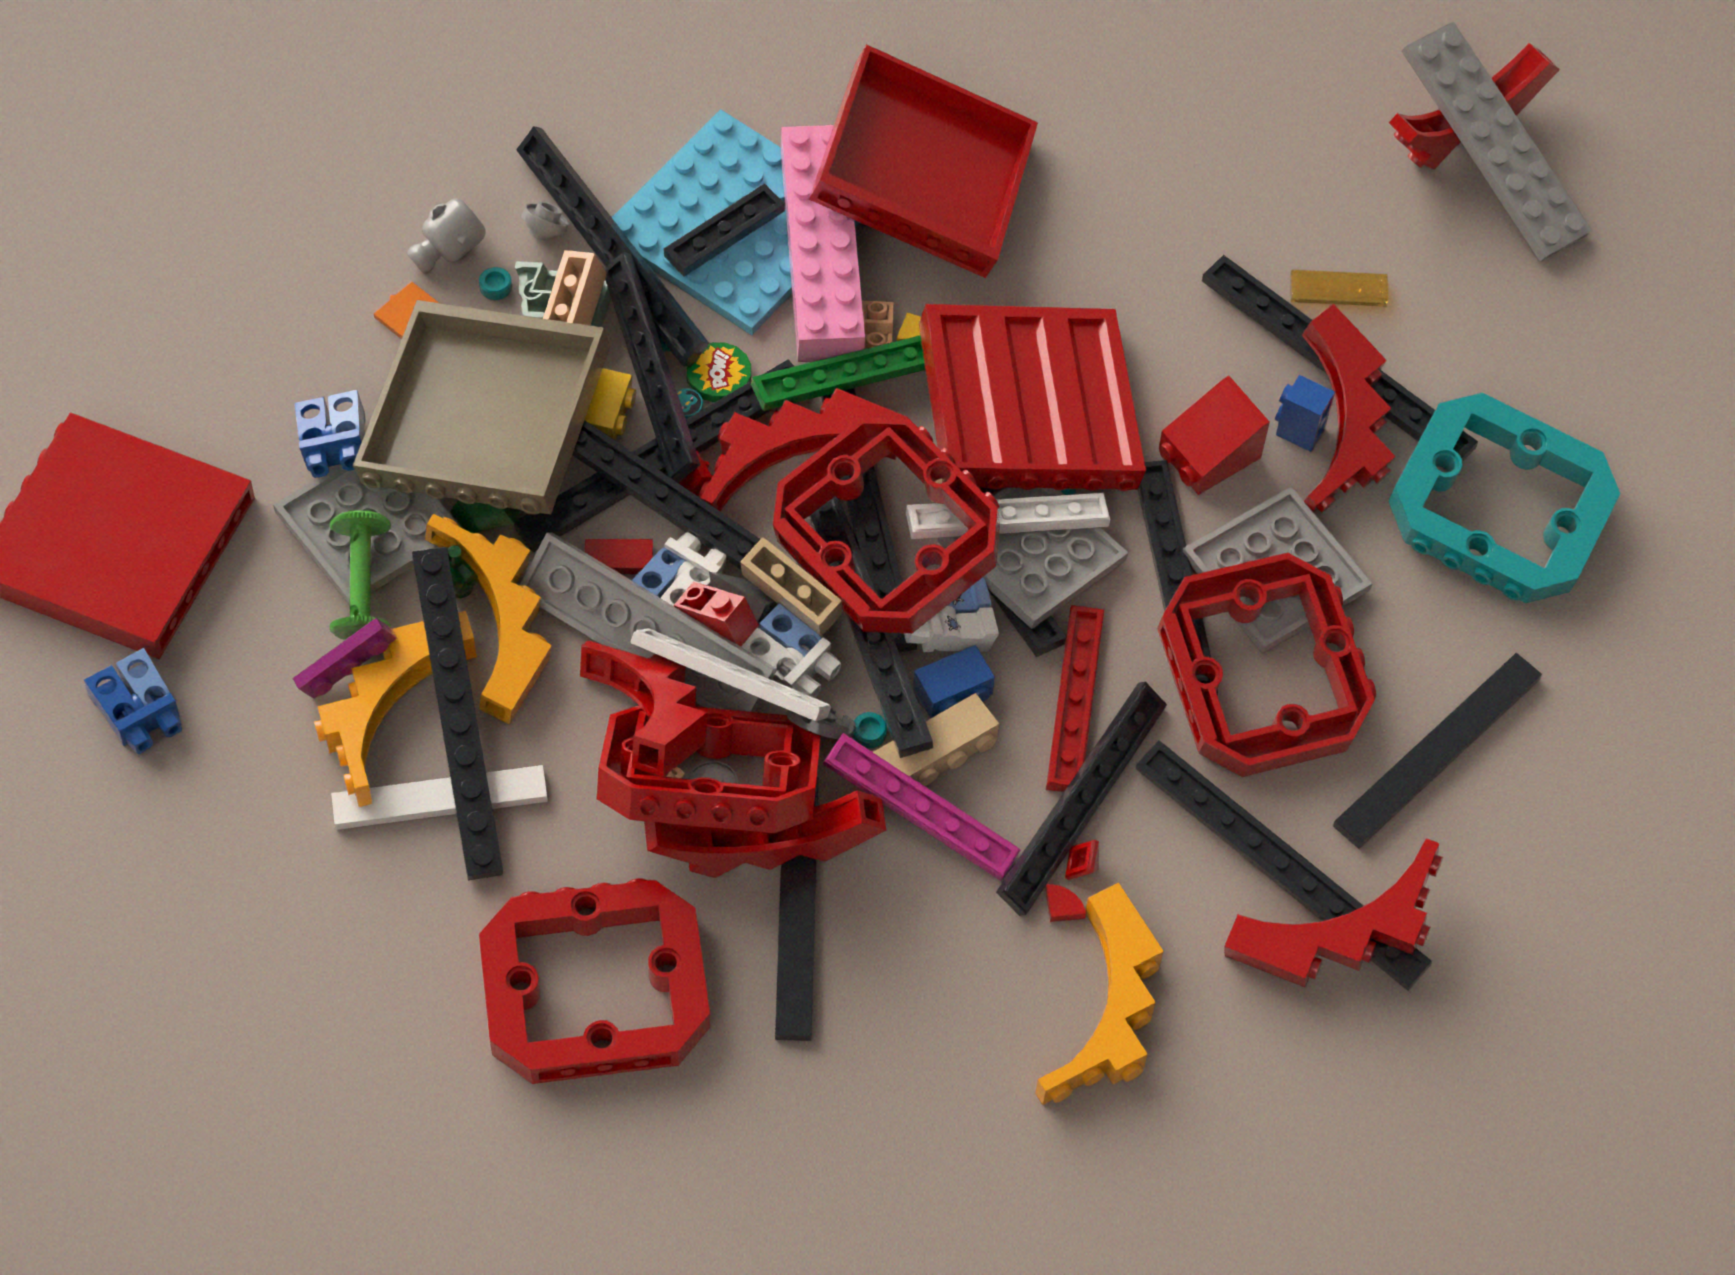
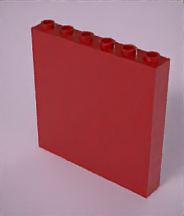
M866 44L854 65L809 200L986 279L999 258L1038 122Z
M70 412L64 423H60L57 426L54 439L49 447L41 451L37 466L31 475H27L24 478L21 491L16 499L7 505L4 518L0 522V598L133 650L139 651L144 648L149 656L160 660L253 503L255 496L252 482L247 478Z

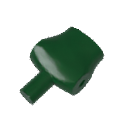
M453 545L447 547L455 598L461 599L472 593L478 576L462 558L461 548Z

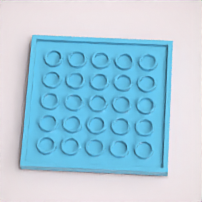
M720 109L612 216V219L654 272L750 335H753L792 294L786 210L685 277L664 257L663 248L764 183L785 203L781 147ZM854 220L856 228L860 224V222Z

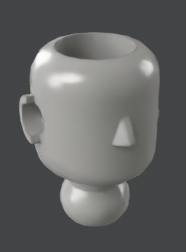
M451 199L445 204L436 205L430 211V217L422 226V232L426 239L420 244L412 245L407 255L423 273H426L434 268L435 262L441 256L447 262H456L465 257L469 251L484 239L486 229L478 217L461 199Z

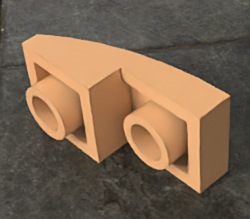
M862 301L865 330L864 349L892 342L894 302Z

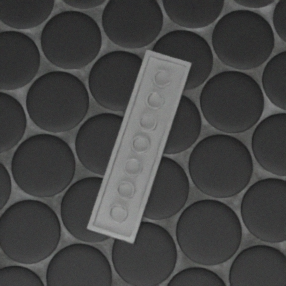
M1454 21L1407 45L1401 51L1540 262L1592 232V229Z
M546 533L520 585L530 587L541 597L540 607L602 645L650 658L655 653L630 643L635 631L649 628L772 680L777 671V668L713 631L554 533ZM686 667L685 684L696 687L695 702L707 708L755 712L762 698Z

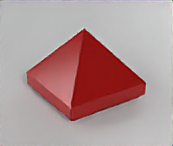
M1094 839L1071 847L1065 879H1075L1099 870L1098 840Z

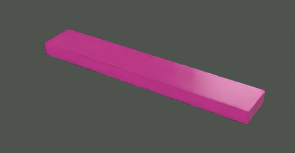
M842 733L823 762L824 766L862 791L882 798V803L1000 881L1004 878L1021 850L844 733Z

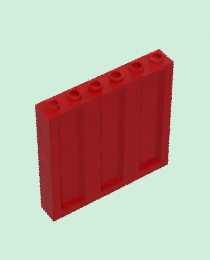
M925 304L919 321V329L937 447L948 450L955 460V465L961 471L967 470L972 474L977 482V487H988L990 489L1022 488L1025 490L1034 488H1054L1055 490L1087 489L1090 491L1099 489H1118L1120 491L1138 489L1146 468L1116 309ZM943 478V479H942L943 483H945L946 481H948V479H944V478Z

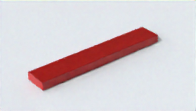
M1077 605L1070 606L1046 790L1064 792L1085 762L1105 609Z

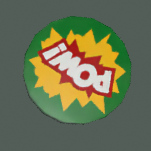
M725 342L709 343L691 367H687V382L689 387L691 386L693 390L701 395L702 399L717 402L751 381V363L747 354L737 346Z

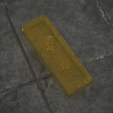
M1291 270L1290 302L1334 303L1335 305L1387 307L1389 301L1387 274Z

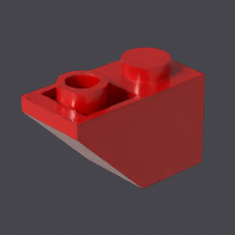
M694 581L673 605L740 647L759 626L744 596Z

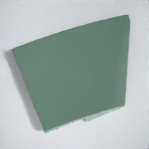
M516 261L515 268L519 276L520 286L518 288L522 298L523 316L543 319L558 271L547 270L544 263ZM604 281L590 326L601 327L609 306L611 296L606 281Z

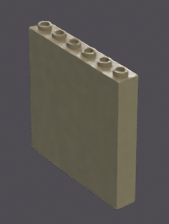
M417 300L353 463L361 484L370 488H391L406 494L411 492L422 493L436 499L443 497L453 498L467 504L475 502L490 504L498 509H505L507 507L520 509L529 514H551L610 349L605 329L603 327Z

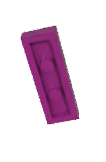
M375 618L292 679L299 690L315 699L317 696L329 692L339 680L351 675V668L361 666L372 656L383 653L388 648V645L396 640L397 637L391 627Z

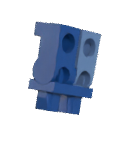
M358 390L328 396L329 410L324 397L294 403L299 448L307 470L311 472L312 477L327 476L330 466L340 464L344 470H355L353 463L365 435L364 422H366L365 411ZM350 402L353 404L347 411L339 412L337 410V406L340 403ZM310 409L320 410L319 414L314 418L306 419L304 413Z
M144 648L116 662L119 675L113 666L110 665L84 679L88 696L95 706H98L122 745L126 746L128 744L137 754L150 749L153 745L152 738L149 735L151 731L160 727L165 737H172L182 731L176 700L169 692ZM142 663L134 667L133 669L129 670L130 666H132L133 664ZM106 679H111L110 681H108V682L104 683L103 685L97 687L98 684H99L101 681L106 680Z

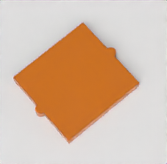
M411 281L396 295H390V300L374 313V318L402 339L416 301L439 302Z

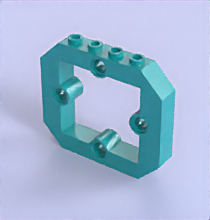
M1482 392L1438 404L1396 483L1388 502L1404 542L1411 545L1416 552L1429 554L1442 561L1446 567L1460 570L1472 576L1476 582L1490 585L1502 591L1506 597L1512 600L1530 603L1569 593L1572 590L1621 493L1604 452ZM1464 428L1510 450V459L1518 468L1532 470L1540 465L1584 487L1574 509L1561 508L1557 510L1544 529V542L1553 550L1544 568L1496 544L1493 537L1487 532L1481 530L1470 531L1423 507L1432 490L1443 492L1449 490L1454 485L1463 463L1460 455L1453 449ZM1524 445L1533 447L1535 451L1527 449ZM1437 467L1445 468L1448 473L1441 472ZM1558 527L1565 528L1569 533L1560 531ZM1469 549L1477 550L1482 556L1474 555Z

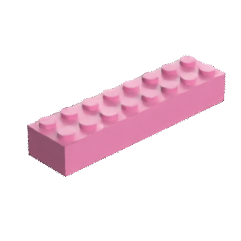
M834 125L781 128V161L798 362L819 361L863 350L865 346L854 220L809 200Z

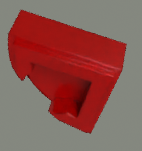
M1046 884L1045 892L1050 922L1086 918L1085 907L1075 893L1059 885Z

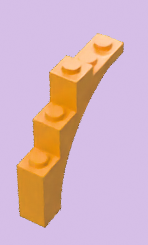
M433 514L426 525L425 540L440 548L453 545L461 548L462 558L478 576V582L489 600L497 625L499 641L498 658L493 673L481 693L479 709L510 725L548 663L552 647L541 635L527 632L539 613L541 597L533 589L525 585H517V582L528 566L530 549L526 548L521 541L515 538H507L501 534L496 542L492 544L479 533L472 534L459 527L454 520L447 517L441 518Z
M466 611L458 612L466 660L476 658L475 641ZM423 621L393 628L392 630L397 639L390 643L383 652L384 660L351 668L354 682L348 683L351 698L318 706L321 720L314 721L319 742L326 740L329 754L337 752L341 767L348 766L349 774H345L343 777L348 796L355 794L358 807L373 804L365 769L369 748L377 728L388 711L409 689L432 675Z
M1119 882L1088 897L1086 905V916L1097 933L1107 965V1005L1094 1034L1070 1063L1038 1079L1035 1094L1042 1105L1052 1100L1055 1103L1063 1101L1072 1094L1073 1089L1083 1084L1091 1086L1104 1077V1073H1106L1111 1083L1115 1084L1123 1079L1125 1082H1129L1143 1072L1148 1054L1132 1029H1140L1152 1019L1156 1002L1141 979H1146L1159 970L1164 951Z

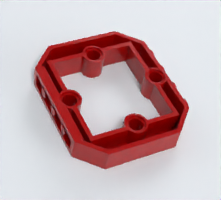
M861 417L778 482L773 528L777 542L808 574L842 600V610L863 632L912 634L996 567L1000 530L998 509L1000 506L991 493H983L977 487V482L969 471H961L955 465V460L945 448L939 449L933 443L932 436L923 426L917 427L910 419ZM890 452H893L925 484L929 499L935 503L944 504L969 530L946 549L936 544L920 548L915 556L917 572L883 599H880L855 573V565L849 546L841 541L826 543L805 519L834 496L844 501L854 500L859 497L864 489L862 474ZM843 476H852L848 480H839ZM939 479H948L945 483H935ZM835 561L843 562L841 565L836 567L830 566L831 563ZM930 565H940L936 570L926 569Z
M1287 552L1183 578L1163 613L1157 630L1200 755L1241 777H1246L1348 750L1375 701L1376 688L1372 679H1368L1366 676L1363 651L1355 645L1352 620L1344 614L1342 608L1343 595L1339 586L1334 585L1331 575ZM1299 595L1316 642L1313 650L1314 659L1317 664L1325 668L1339 709L1310 716L1302 706L1287 704L1280 708L1270 726L1231 735L1216 693L1223 678V669L1215 659L1204 657L1192 620L1229 612L1230 616L1237 622L1251 623L1260 616L1266 602ZM1240 598H1250L1254 605H1246ZM1333 643L1337 645L1340 652L1331 651L1326 644ZM1202 674L1207 676L1211 683H1201L1197 680L1196 675ZM1290 721L1294 723L1298 730H1288L1283 725V722Z
M639 705L610 714L598 767L597 800L627 819L777 833L813 819L821 735L797 726L787 718V715L695 706V709L707 712L705 744L697 750V753L711 759L725 758L730 754L765 757L762 786L725 783L708 777L695 779L661 777L632 768L633 735L646 725L649 718Z
M636 878L622 884L597 883L589 888L581 889L562 887L555 892H524L519 896L511 897L479 933L492 1055L531 1084L679 1066L710 1029V1009L696 908L657 880ZM582 909L594 911L591 915L587 916L578 913ZM654 921L660 922L662 945L652 950L648 957V975L651 985L656 990L669 993L673 1025L618 1031V1028L613 1023L607 1020H598L587 1026L583 1036L528 1043L524 1010L530 1009L537 1004L540 999V984L537 970L530 964L519 962L516 938L571 931L582 936H590L596 934L604 927ZM663 965H671L675 968L671 972H661L658 970ZM521 982L530 985L525 990H516L513 988L516 984ZM600 1040H606L611 1043L606 1048L594 1046V1043Z

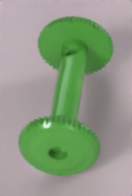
M361 510L343 512L334 517L330 522L332 531L350 537V616L333 620L330 623V632L343 640H346L375 619V617L370 616L371 536L382 535L391 528L390 521L384 515L377 512ZM379 619V620H381L383 623H385L386 625H388L389 627H391V625H390L389 622H387V621H385V620H382V619Z

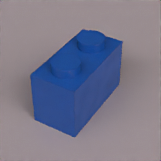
M1299 375L1293 386L1286 385L1279 399V402L1282 404L1275 416V420L1279 422L1276 435L1311 452L1326 428L1335 391Z
M974 645L914 670L913 689L931 719L974 693L984 702L993 694L995 677L979 649Z

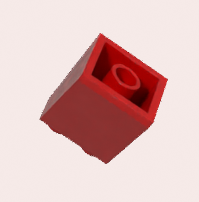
M1227 376L1162 430L1158 449L1161 457L1167 460V463H1171L1179 472L1182 482L1188 487L1191 486L1200 495L1261 459L1270 421L1230 376Z

